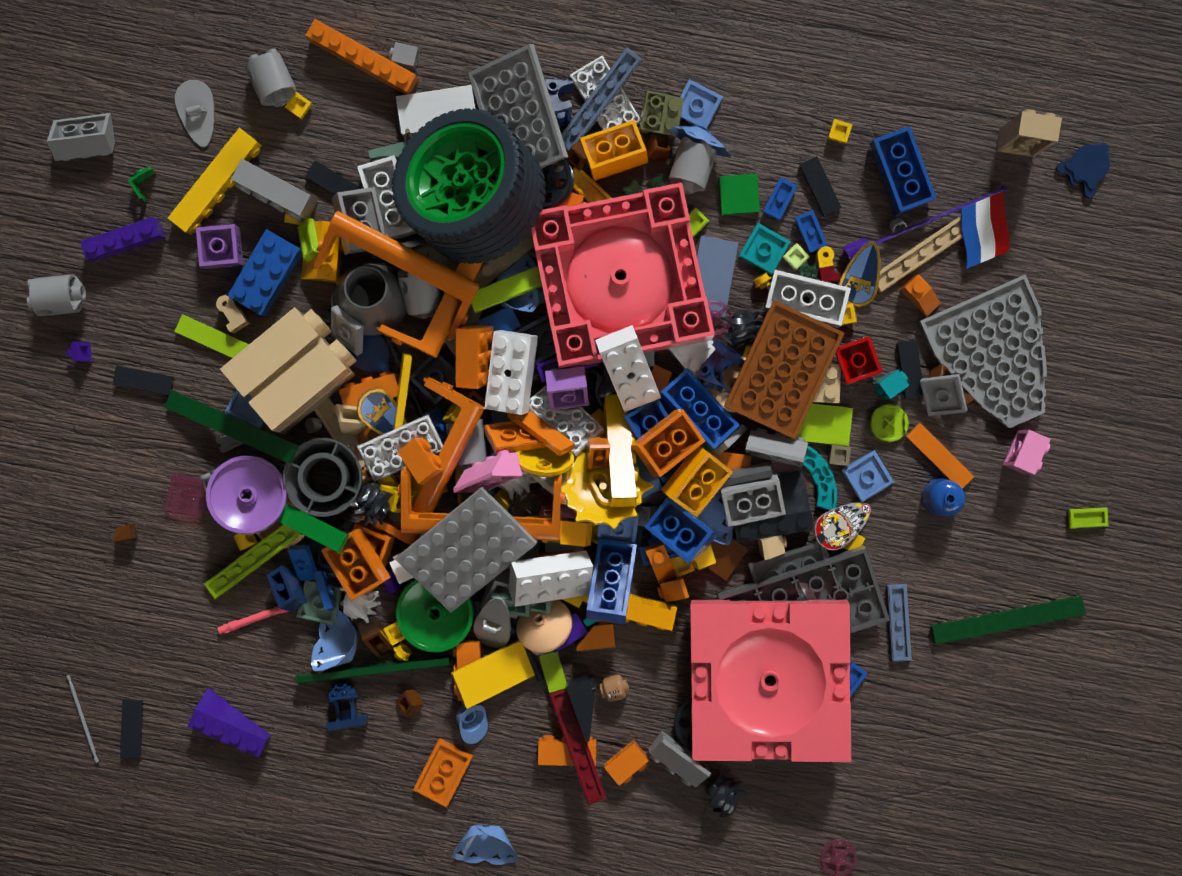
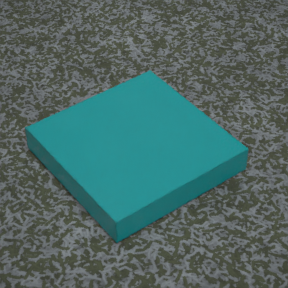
M757 223L738 257L772 275L791 241Z

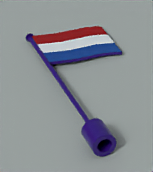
M1001 186L999 190L875 242L878 245L961 210V231L966 250V269L1009 251V231L1004 212V193H1006L1007 188ZM862 238L842 247L843 255L848 264L855 253L868 243L869 240L866 241L865 238Z

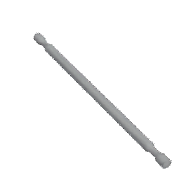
M67 675L66 678L69 682L91 752L94 755V761L97 763L99 760L96 756L79 700L71 682V677Z

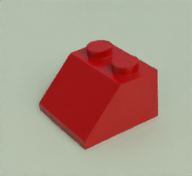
M870 336L837 348L835 355L846 385L883 372Z

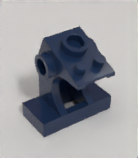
M557 78L545 79L559 129L565 128L571 121L572 104L570 100L561 102L559 98L565 94L573 93L574 82L569 81L568 78L564 80Z
M716 339L712 344L715 350L701 365L697 378L703 381L702 385L710 389L714 388L722 393L723 390H730L723 383L724 371L732 365H738L742 368L745 360L735 350Z
M341 682L332 686V691L329 692L330 704L334 703L336 719H331L326 723L327 731L366 725L369 721L368 714L358 715L356 706L358 693L357 689L353 688L352 682ZM340 699H349L351 709L342 710Z

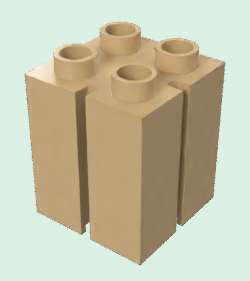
M294 307L220 368V370L243 397L249 394L253 398L248 403L272 431L286 434L314 411L316 407L326 401L328 397L332 396L344 384L356 376L349 367L357 360L338 339L329 345L325 337L332 331L318 314L310 309L303 315Z

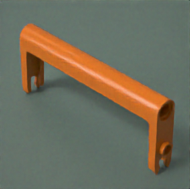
M340 211L335 213L324 240H321L317 247L319 253L313 268L320 269L323 262L327 261L337 236L460 299L462 301L461 306L448 333V336L451 337L450 339L453 340L456 335V329L460 328V326L464 327L469 318L466 314L480 284Z
M483 262L478 264L459 263L455 272L474 281ZM445 292L422 340L412 338L385 325H381L380 328L377 327L376 330L391 337V342L401 346L404 343L437 358L462 301Z
M428 377V379H423L425 381L424 386L461 407V411L438 455L444 470L424 484L412 508L414 512L433 513L485 408L453 390L452 385L446 382L440 383ZM386 517L382 525L378 520L377 525H373L375 529L379 531L384 530L409 545H412L422 536V534L402 533L401 525Z
M403 466V471L401 470V485H398V496H401V532L425 534L448 514L414 512L412 510L411 472L407 469V466ZM562 474L559 477L555 476L552 518L513 517L535 540L560 541L561 504H565V492H562Z

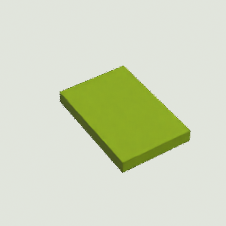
M811 404L796 437L804 438L805 442L849 446L853 408Z

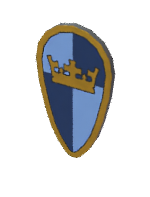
M869 241L855 253L842 275L839 285L851 288L847 304L853 303L854 306L861 307L873 301L877 294L881 271V257L878 245L874 241Z
M370 389L362 394L358 400L357 414L366 426L379 435H383L393 429L396 402L383 389Z

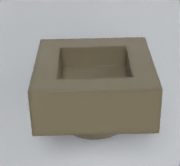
M831 445L828 464L849 466L851 447Z

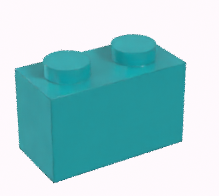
M899 370L890 371L872 384L882 400L893 398L910 385L907 383L908 377L906 374Z

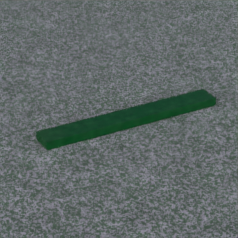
M171 390L164 407L292 464L299 447L295 443L174 390Z
M1082 595L932 624L931 630L934 644H941L1086 615Z
M451 656L300 673L295 676L297 684L443 667L450 665Z

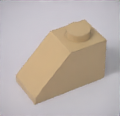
M340 404L334 406L342 434L358 435L368 427L360 420L356 406Z
M780 535L757 540L760 555L765 560L785 553L784 548L787 547L785 536Z

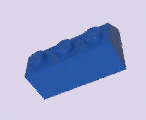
M670 497L665 499L644 526L689 564L703 553L718 535Z

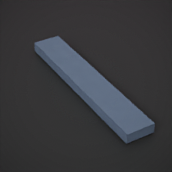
M628 47L561 133L566 150L569 151L572 145L580 141V138L588 133L643 61Z

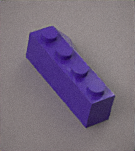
M211 688L206 690L187 726L256 757L264 753L271 737L263 728L246 718L241 711L228 704V701L215 694Z

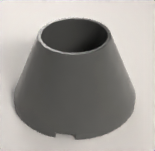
M363 261L354 264L342 273L335 284L333 306L337 305L364 326L363 335L365 336L382 335V333L376 330L377 327L380 328L381 325L391 329L397 327L407 314L398 280V270L387 263ZM376 280L385 285V293L378 303L372 306H359L352 302L353 291L362 282Z
M317 438L299 445L292 464L286 462L283 471V483L290 501L298 509L312 516L327 517L344 511L349 507L350 503L355 501L362 485V470L356 455L346 445L333 439ZM324 458L334 461L342 473L341 485L332 495H325L319 492L312 481V471L315 465Z

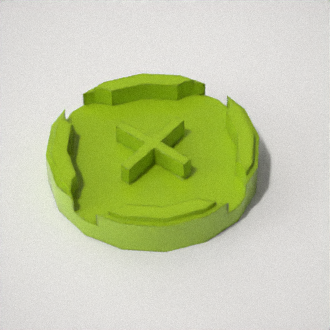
M887 404L874 410L869 424L871 432L876 438L884 442H894L901 439L907 432L909 421L907 414L899 406Z

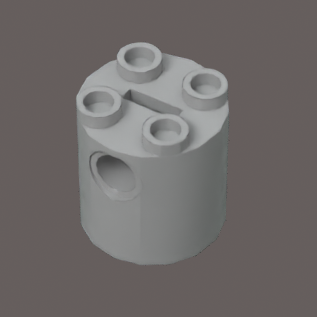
M273 48L260 56L254 54L248 57L245 70L261 104L264 106L273 105L275 107L287 104L297 89L280 53Z
M683 137L679 143L669 175V181L672 184L682 183L684 193L692 194L698 191H705L716 157V150L711 148V145L705 141L697 143L688 137Z
M404 270L397 271L407 314L422 319L434 316L443 298L441 289Z
M74 274L28 280L29 297H27V305L29 308H33L37 316L78 313L81 311L83 300L86 299V291Z
M479 419L456 465L463 470L472 467L473 463L484 462V458L489 457L483 419ZM454 423L445 424L447 437Z

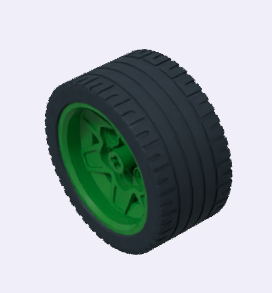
M465 108L464 110L457 109L456 111H449L447 114L443 113L439 117L433 118L431 122L425 123V126L420 127L419 131L415 132L412 138L407 141V145L403 147L402 153L398 157V162L395 164L394 178H392V196L400 217L437 252L455 262L478 264L488 262L491 259H497L499 256L505 255L506 252L509 253L513 250L512 248L517 247L526 238L527 234L529 235L543 209L542 204H544L546 191L544 188L546 186L539 162L508 124L491 112L474 108L472 110L470 108ZM448 207V214L443 213L442 211Z

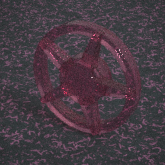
M709 301L708 305L723 307L719 312L711 310L709 307L713 329L718 325L724 326L722 330L715 331L714 336L723 334L730 326L722 321L721 315L727 311L729 319H732L731 311L722 302Z
M836 839L824 846L821 852V862L830 874L844 876L855 868L857 853L849 842ZM843 843L849 847L843 851L836 849L834 844ZM832 845L833 852L831 857L824 859L826 850ZM851 849L854 855L853 863L847 860V854ZM825 862H833L836 865V872L830 870ZM844 864L850 866L847 870L839 872L840 866Z

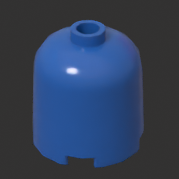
M938 478L931 480L922 491L921 501L923 507L929 513L935 516L950 517L962 510L965 504V494L960 485L954 481Z

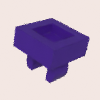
M71 342V349H66L67 357H72L73 362L92 361L90 342Z
M391 571L388 573L391 578L384 582L386 585L384 592L391 594L405 587L406 584L405 582L399 584L394 572Z

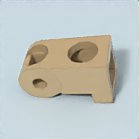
M226 295L220 296L217 299V308L224 312L230 322L226 325L229 332L235 334L250 324L234 299Z

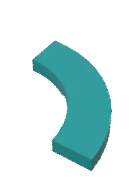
M808 446L803 466L810 472L815 481L817 489L816 507L830 511L835 509L837 505V488L834 475L822 456Z

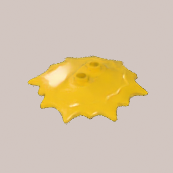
M581 452L576 456L571 469L564 473L565 479L562 482V492H565L567 507L576 513V523L591 522L595 526L605 524L612 529H616L618 524L625 518L637 516L635 508L642 503V495L647 490L653 488L654 485L641 479L639 468L634 466V469L638 471V481H635V487H639V499H636L635 506L611 507L608 469H588L587 453Z

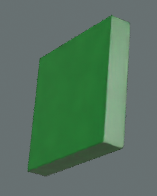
M757 174L719 176L721 215L760 213Z

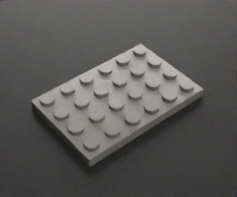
M528 44L468 73L479 110L491 112L505 121L535 156L541 168L568 157L534 44Z
M481 487L398 555L396 561L446 609L452 612L509 567L511 562L516 561L533 548L537 541Z

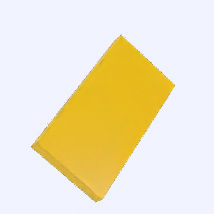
M520 640L451 673L466 709L535 675Z

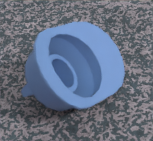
M462 702V707L456 713V720L463 741L467 744H474L479 742L487 732L486 711L482 705H474L466 709Z

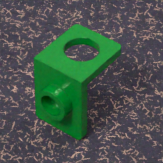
M150 166L136 171L134 176L128 180L139 199L144 202L147 201V198L138 184L156 173L155 169Z

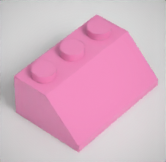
M503 450L498 452L497 456L484 458V462L473 463L472 467L464 470L454 487V493H475L481 487L488 491L522 476L518 453H509V450Z

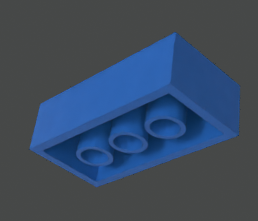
M910 126L872 140L869 145L895 215L926 205L937 199Z
M266 229L227 296L259 315L266 317L300 260L302 250Z
M688 368L660 392L661 398L659 400L665 411L670 414L674 410L683 409L705 440L700 446L709 453L740 426Z
M604 539L598 540L586 619L625 625L637 544Z

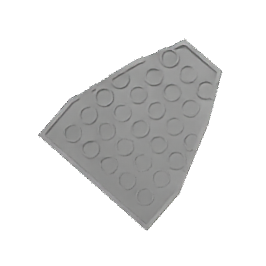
M1026 274L919 321L933 356L940 364L948 368L951 375L960 374L962 387L970 393L977 404L1005 427L1012 428L1045 413L1044 397L1046 396V389L1044 387L1045 377H1047L1045 346H1043L1042 341L1043 328H1041L1040 321L1042 314Z

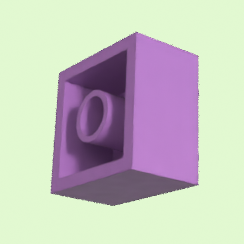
M230 224L196 228L200 267L212 269L244 266L240 227Z
M572 366L567 369L555 368L545 371L550 410L589 406L584 366Z

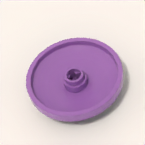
M239 456L221 464L212 474L206 489V502L212 517L223 528L237 534H255L268 529L280 518L287 501L286 487L284 486L281 473L267 460L255 456ZM246 494H251L249 500L245 499Z

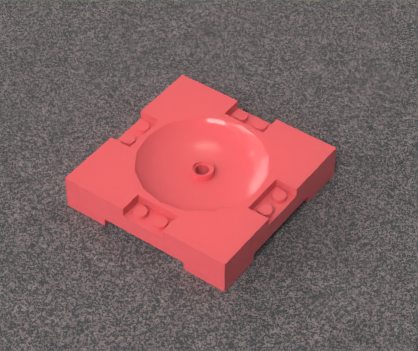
M682 183L646 189L642 193L567 207L565 205L545 209L540 212L536 225L531 229V235L559 369L603 362L595 340L633 325L643 353L713 339L715 333L707 296H705ZM623 273L626 278L624 280H617L615 275Z
M691 600L693 761L775 759L791 760V762H851L850 604L848 600ZM767 676H774L775 682L772 684L766 683L765 678Z

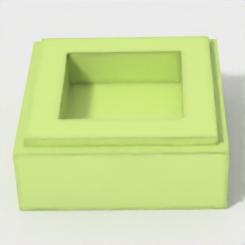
M797 243L783 256L795 271L810 257Z

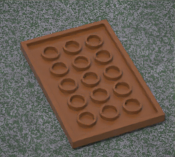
M773 300L724 407L795 439L844 336V332Z

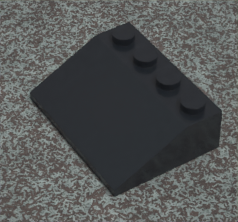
M802 470L778 475L786 515L734 526L737 543L814 530Z

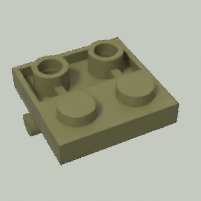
M648 90L645 91L639 130H642V133L649 134L651 132L676 137L670 131V128L680 124L684 98Z

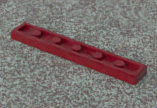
M567 689L549 694L588 806L607 799Z

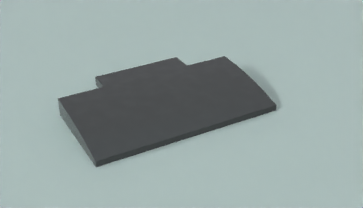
M815 541L785 551L784 554L771 559H760L748 563L754 582L718 593L719 600L808 601L799 582L807 583L814 592L816 600H848L850 604V633L890 621L867 549L864 545L827 557L825 548Z

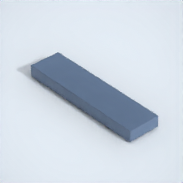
M907 584L886 585L888 616L890 619L891 661H912Z

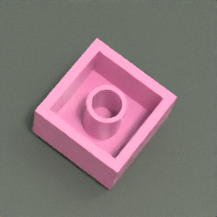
M1017 430L1003 465L1022 474L1035 475L1042 467L1043 462L1041 460L1050 449L1049 442L1051 439L1031 430Z

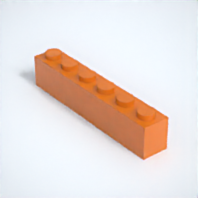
M314 19L305 35L311 43L405 95L412 94L419 81L416 74Z

